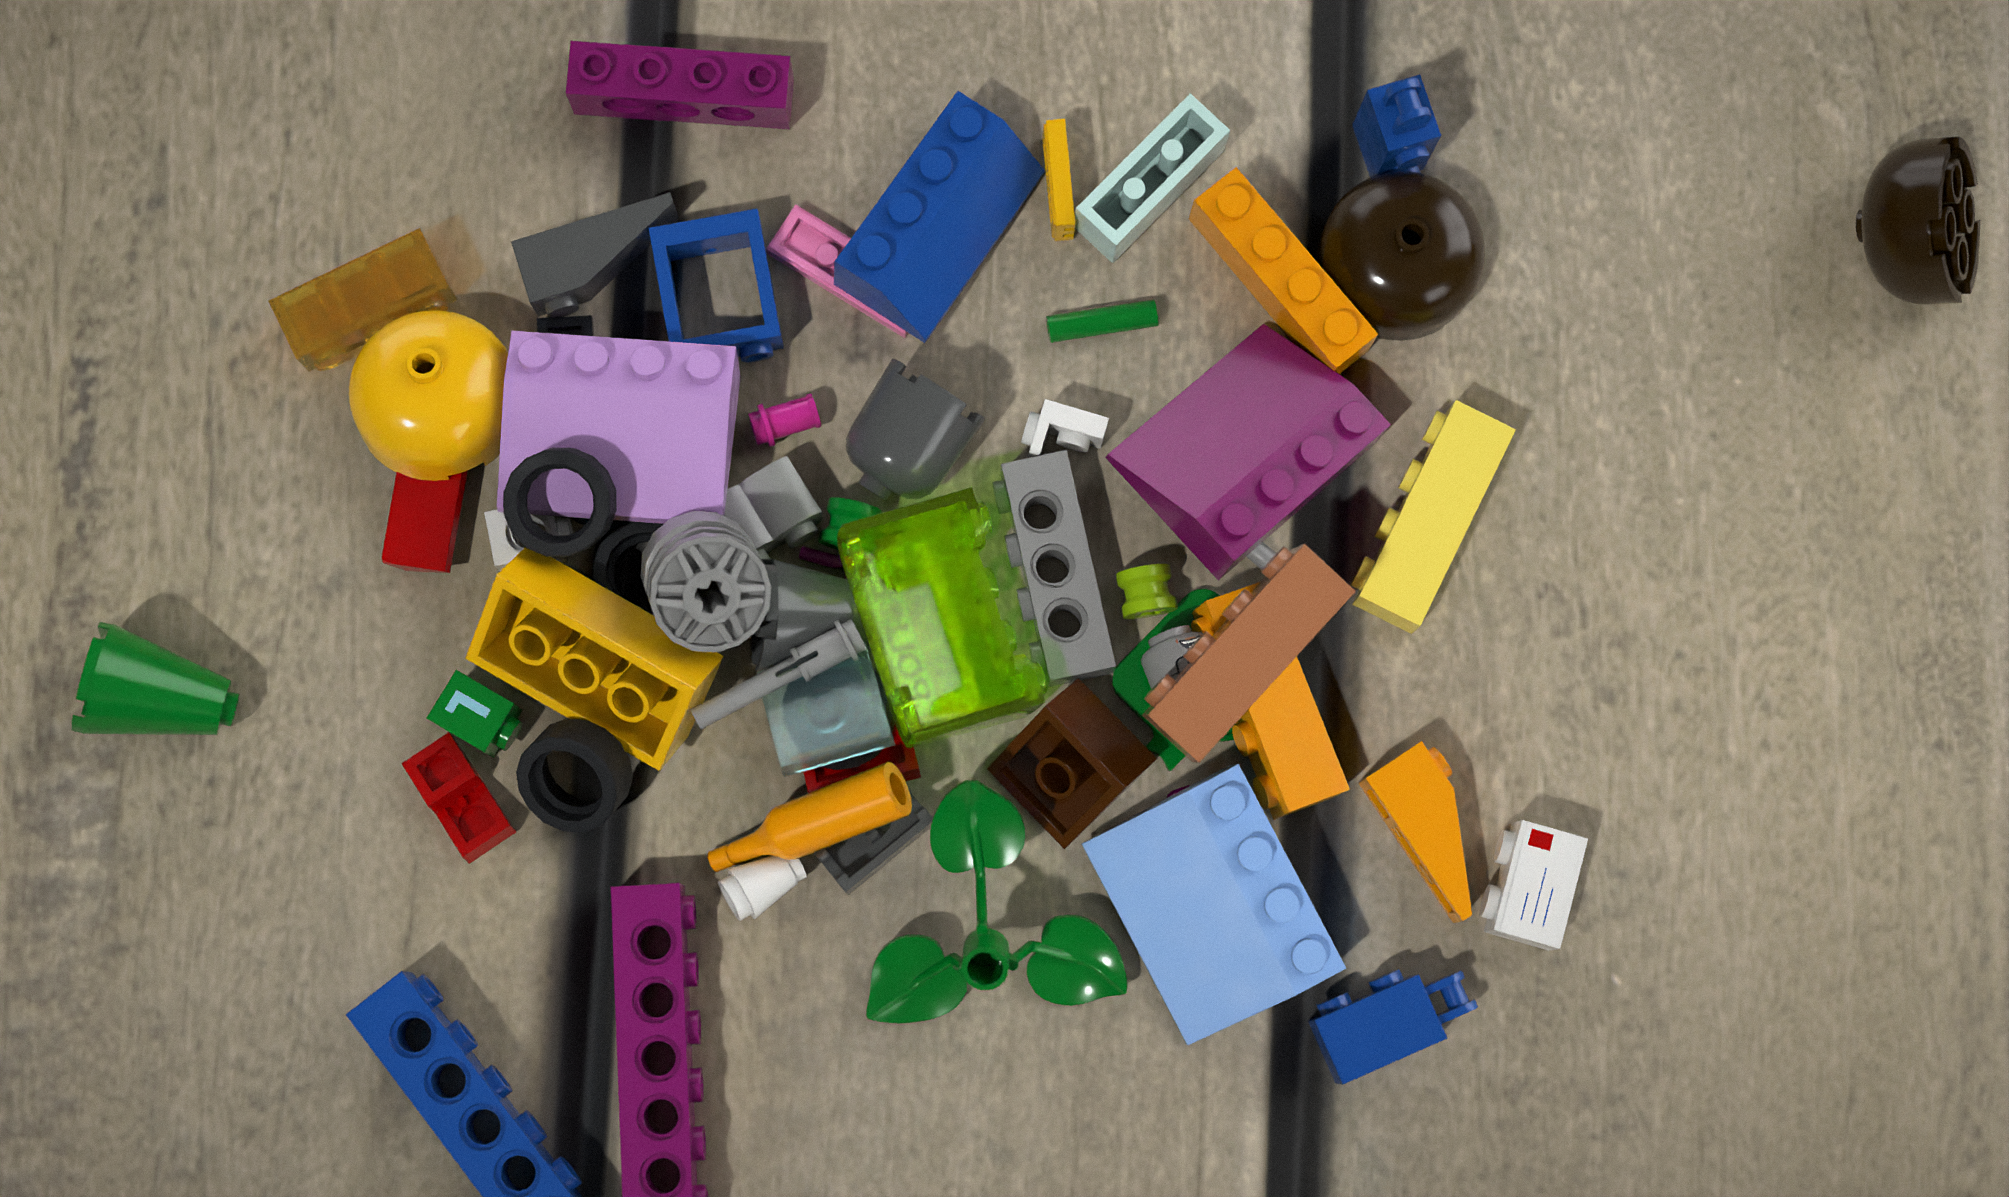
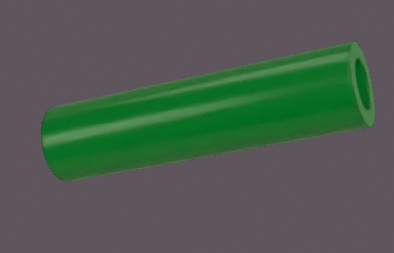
M1154 299L1046 316L1050 343L1157 327L1159 325Z

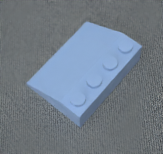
M1239 764L1226 766L1081 844L1187 1045L1288 1000L1346 969Z

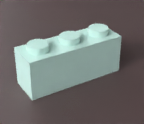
M1190 93L1076 207L1075 229L1111 263H1114L1224 152L1230 129Z

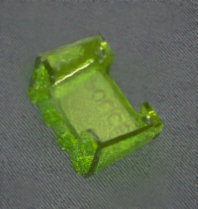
M972 487L845 523L837 534L841 562L897 730L907 748L1026 718L1045 703L1043 694L1047 693V683L1042 667L1037 661L1030 662L1025 654L1013 655V652L1017 650L1016 636L1009 620L1001 619L995 599L999 598L996 577L990 567L984 568L979 553L986 544V535L992 533V521L983 501H976Z

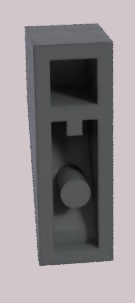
M669 192L511 241L529 302L537 316L546 314L548 318L568 316L579 310V304L591 301L651 245L650 227L673 224L679 218L671 193Z

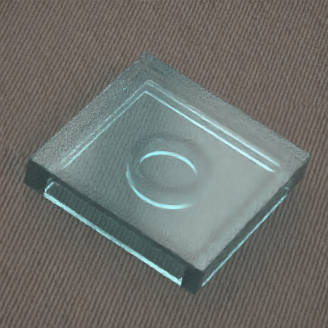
M868 650L857 654L859 660L855 662L851 657L816 675L808 682L802 676L762 697L784 777L895 745ZM798 665L795 666V667H793V668H791V669H789V670H787V671H785V672H783V673H781V674L778 675L777 677H780V676H782V675H784V674H786V673H788V672H790V671L796 669V668L798 667Z

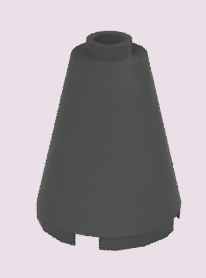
M761 559L771 584L769 610L759 629L750 636L752 664H757L755 670L765 671L792 657L790 649L797 648L835 628L833 622L839 620L841 624L850 619L853 621L867 650L861 653L889 648L886 639L887 635H890L892 643L895 637L903 636L904 630L885 634L883 630L905 624V606L903 603H898L902 610V617L896 623L888 624L883 622L877 611L879 603L883 601L884 605L880 606V612L886 618L897 620L896 603L890 602V600L896 601L895 596L873 600L869 585L775 559ZM874 587L876 594L882 593L880 588Z

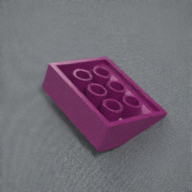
M1262 324L1108 453L1106 459L1219 581L1366 453L1391 424L1353 383L1267 325Z

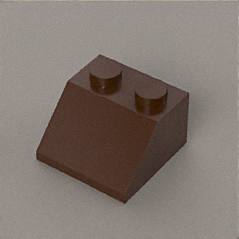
M1078 678L1045 705L992 762L987 770L1061 847L1066 849L1157 758Z

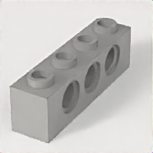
M1067 450L1002 463L1000 473L1002 480L994 481L992 484L999 514L1009 513L1013 528V534L1004 535L1011 568L1018 566L1022 568L1026 587L1016 589L1023 622L1034 621L1038 641L1029 643V651L1035 676L1045 674L1049 688L1072 683L1078 678L1086 680L1113 674L1116 663ZM1041 504L1049 507L1054 512L1056 520L1048 528L1036 529L1026 522L1024 513L1031 506ZM1050 557L1057 558L1066 565L1068 575L1058 583L1045 582L1036 571L1040 561ZM1059 611L1071 612L1079 620L1080 630L1071 637H1059L1051 631L1048 624L1049 618Z

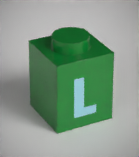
M455 670L426 719L494 758L499 748L507 751L517 738L523 722L518 720V717L523 710L513 702L460 671Z

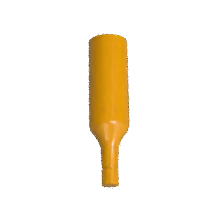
M886 762L778 805L767 814L762 825L755 832L709 851V864L715 872H719L763 855H772L784 860H795L909 816L912 810V802L907 783L899 769L893 763Z

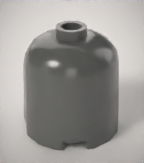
M893 358L852 424L846 438V451L850 461L864 473L858 483L886 501L893 492L906 499H921L930 495L941 484L976 435L985 418L976 412H970L967 418L964 417L961 413L967 404L922 374L919 377L912 374L909 380L903 377L901 374L907 366Z

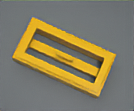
M1065 119L1046 120V124H1043L1042 143L1051 236L1054 238V241L1073 240L1075 215Z

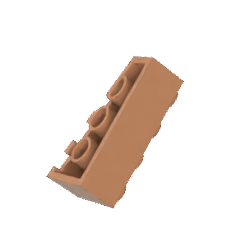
M1303 544L1291 550H1288L1285 546L1282 547L1261 570L1265 577L1250 593L1247 589H1244L1223 611L1222 615L1227 620L1212 636L1207 631L1204 632L1186 651L1183 657L1189 663L1176 678L1173 679L1167 673L1145 696L1144 699L1151 706L1142 716L1192 762L1200 763L1356 592L1307 545Z

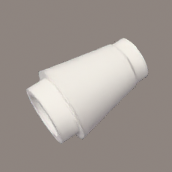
M769 855L728 869V876L719 880L718 885L731 911L741 921L750 915L756 919L796 886L797 882L806 878L807 875L799 859L784 860Z

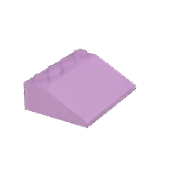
M511 331L503 387L497 493L498 512H503V492L510 474L525 458L550 448H575L594 456L608 470L616 488L617 511L613 520L664 524L670 518L691 511L717 512L724 516L741 379L736 346ZM551 469L541 473L532 482L527 494V508L529 513L534 515L590 518L593 511V494L588 483L578 473L568 469Z

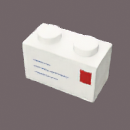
M1525 820L1511 824L1510 831L1502 830L1494 852V862L1501 864L1496 885L1488 884L1480 906V917L1487 919L1484 932L1548 951L1560 949L1588 839Z

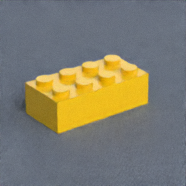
M525 547L496 575L465 659L568 719L588 720L607 729L622 744L625 752L660 771L688 738L695 722L690 709L704 702L724 656L717 652L692 651L672 642L657 625L652 614L553 557H546Z

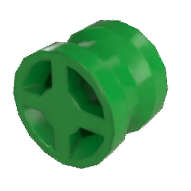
M829 498L827 512L830 515L828 526L821 530L819 543L842 552L859 553L865 556L872 555L875 543L871 538L873 527L881 521L882 510L873 505L852 499Z

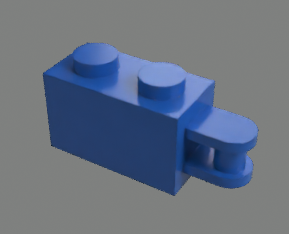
M1420 74L1368 89L1352 124L1370 177L1394 171L1421 173L1420 170H1424L1441 138V133Z
M1400 969L1368 982L1372 992L1352 1001L1349 993L1345 992L1318 1004L1317 1008L1321 1015L1308 1020V1023L1335 1084H1346L1447 1039L1441 1024L1478 1008L1476 1000H1469L1463 988L1461 980L1465 979L1462 970L1423 985L1419 974L1403 978ZM1440 990L1448 1010L1436 1014L1428 995Z

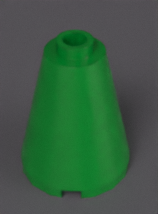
M99 623L97 627L100 638L93 637L76 695V700L84 701L81 715L85 716L73 715L72 731L83 734L218 735L221 725L232 726L240 694L230 692L231 680L115 624Z

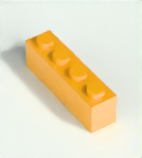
M1237 167L1193 201L1189 216L1191 223L1296 346L1338 374L1370 350L1378 333Z
M1260 582L1206 600L1192 612L1194 617L1191 623L1192 632L1204 633L1207 631L1213 636L1227 620L1222 615L1227 606L1244 589L1251 593ZM1296 656L1232 727L1233 738L1239 752L1244 757H1249L1256 777L1253 779V787L1256 797L1264 809L1270 810L1273 820L1334 798L1350 790Z

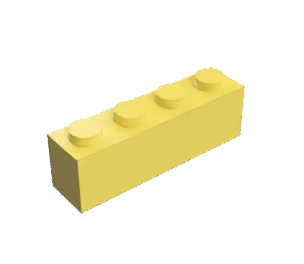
M1457 400L1451 405L1446 414L1438 410L1435 412L1422 438L1423 441L1430 444V447L1422 463L1412 459L1398 488L1407 492L1398 511L1390 507L1387 509L1374 536L1383 542L1374 560L1365 556L1353 577L1350 586L1359 591L1352 605L1411 634L1421 626L1516 429Z

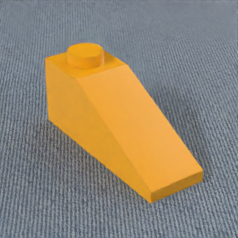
M1421 741L1358 784L1453 923L1462 922L1472 915L1455 791L1448 780V777L1452 775V770L1443 755L1435 747L1428 750Z

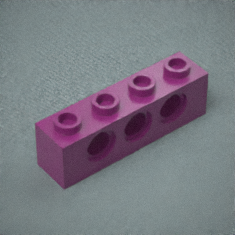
M570 41L566 96L574 115L790 130L794 85L790 56Z

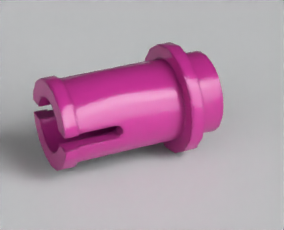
M811 393L765 409L763 404L757 405L758 411L748 413L757 445L768 442L769 447L775 446L774 440L808 429L822 427Z

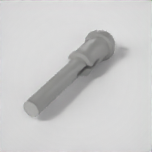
M850 619L842 624L839 620L834 621L835 628L797 648L790 649L792 657L690 709L700 729L711 725L802 676L808 682L816 675L851 657L854 662L859 660L857 654L867 650L853 621ZM798 665V667H797L796 669H794V670H792V671H790V672H788V673H786V674H784V675H782V676H780V677H777V676L780 675L781 673H783V672H785V671H787V670H789V669H791V668H793V667H795V666Z

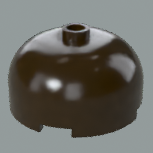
M1959 136L1914 140L1889 152L1873 170L1865 189L1862 210L1857 212L1856 234L1858 241L1863 242L1871 272L1886 291L1906 302L1921 305L1962 303L1961 294H1971L1975 283L1979 261L1981 220L1975 221L1974 198L1971 190L1967 189V187H1976L1978 182L1969 147L1965 140Z
M1394 171L1379 174L1362 181L1339 200L1321 232L1316 261L1378 333L1377 338L1397 341L1413 340L1441 330L1464 309L1475 293L1483 273L1485 244L1479 220L1471 206L1459 192L1433 176L1412 171Z

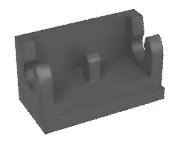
M910 790L912 810L909 816L814 852L847 895H850L931 828L933 817L925 807L921 806Z

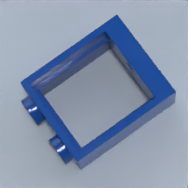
M758 208L649 228L669 342L736 346L737 356L741 358L742 362L763 361L773 357L774 350L784 349ZM751 247L765 325L684 339L671 261Z

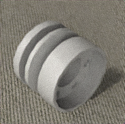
M691 511L670 518L652 534L642 553L640 576L656 623L672 642L692 651L720 652L742 644L759 629L769 610L771 584L765 565L752 539L736 521L717 512ZM711 581H716L719 590L710 589L706 597H701L698 588L707 589Z

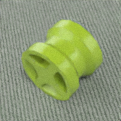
M1150 564L1116 573L1117 586L1124 590L1126 599L1122 605L1123 619L1154 617L1178 609L1176 597L1169 593L1168 581L1172 576L1170 564Z

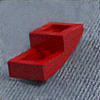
M450 732L401 763L427 806L438 817L462 858L469 864L516 833L506 814Z

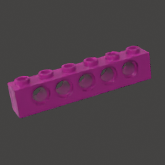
M681 883L611 887L622 1197H708L707 1184L697 1185L696 1162L706 1160V1134L704 1126H695L694 1103L703 1102L702 1067L693 1068L692 1045L701 1044L700 1010H690L689 987L699 986L697 952L688 953L687 930L696 929L697 926L695 895H686L685 885ZM663 927L670 935L671 946L665 956L652 960L643 952L642 939L651 928ZM656 984L666 985L673 994L672 1008L662 1017L652 1016L644 1005V997L647 990ZM658 1041L668 1043L673 1048L676 1056L674 1067L665 1075H658L652 1072L646 1062L648 1049ZM659 1099L671 1102L678 1112L677 1124L669 1133L656 1131L649 1122L648 1114L650 1107ZM660 1158L672 1160L680 1170L679 1184L672 1191L660 1190L651 1180V1168Z

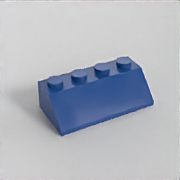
M957 91L834 261V285L923 343H926L1045 173L1044 168L1002 118Z

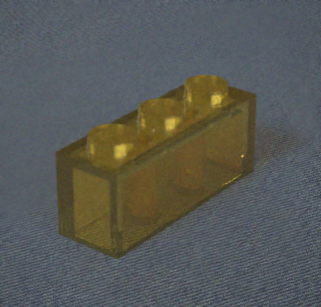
M418 228L268 302L296 359L310 372L316 368L318 371H326L339 366L347 360V353L365 345L379 329L401 316L428 310L447 311V305L458 299L430 242L421 229Z

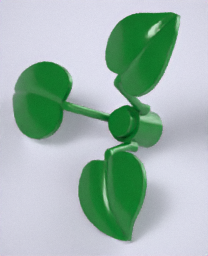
M965 780L953 787L944 796L935 811L930 829L931 849L935 859L943 869L952 873H961L974 868L976 930L966 938L962 957L957 953L944 956L941 945L935 939L925 935L906 934L889 941L882 947L873 964L866 1016L869 1020L885 1023H913L941 1017L960 1004L966 994L967 983L978 990L995 989L1006 980L1009 970H1017L1018 963L1032 952L1034 953L1027 962V978L1035 993L1048 1002L1069 1006L1079 1005L1108 996L1124 995L1127 992L1125 965L1116 944L1101 926L1088 918L1070 914L1055 916L1045 923L1041 934V942L1030 940L1013 954L1009 953V944L1005 936L997 930L988 928L985 867L999 869L1015 861L1024 847L1025 825L1020 812L1011 801L977 780Z

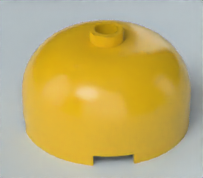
M442 310L410 313L389 322L379 329L359 352L353 365L349 382V403L352 416L362 439L374 457L394 472H399L416 479L431 481L448 480L450 475L465 472L483 462L487 466L500 455L503 387L508 351L492 331L476 320L462 314Z

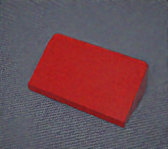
M468 470L450 475L448 480L438 481L416 479L396 472L382 551V562L384 564L405 571L450 573Z

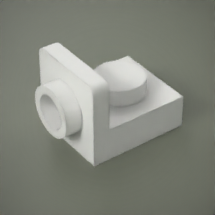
M1045 399L1041 414L1030 411L1021 443L1031 446L1028 458L1042 455L1048 434L1058 436L1056 443L1071 450L1088 452L1089 446L1101 449L1109 418Z

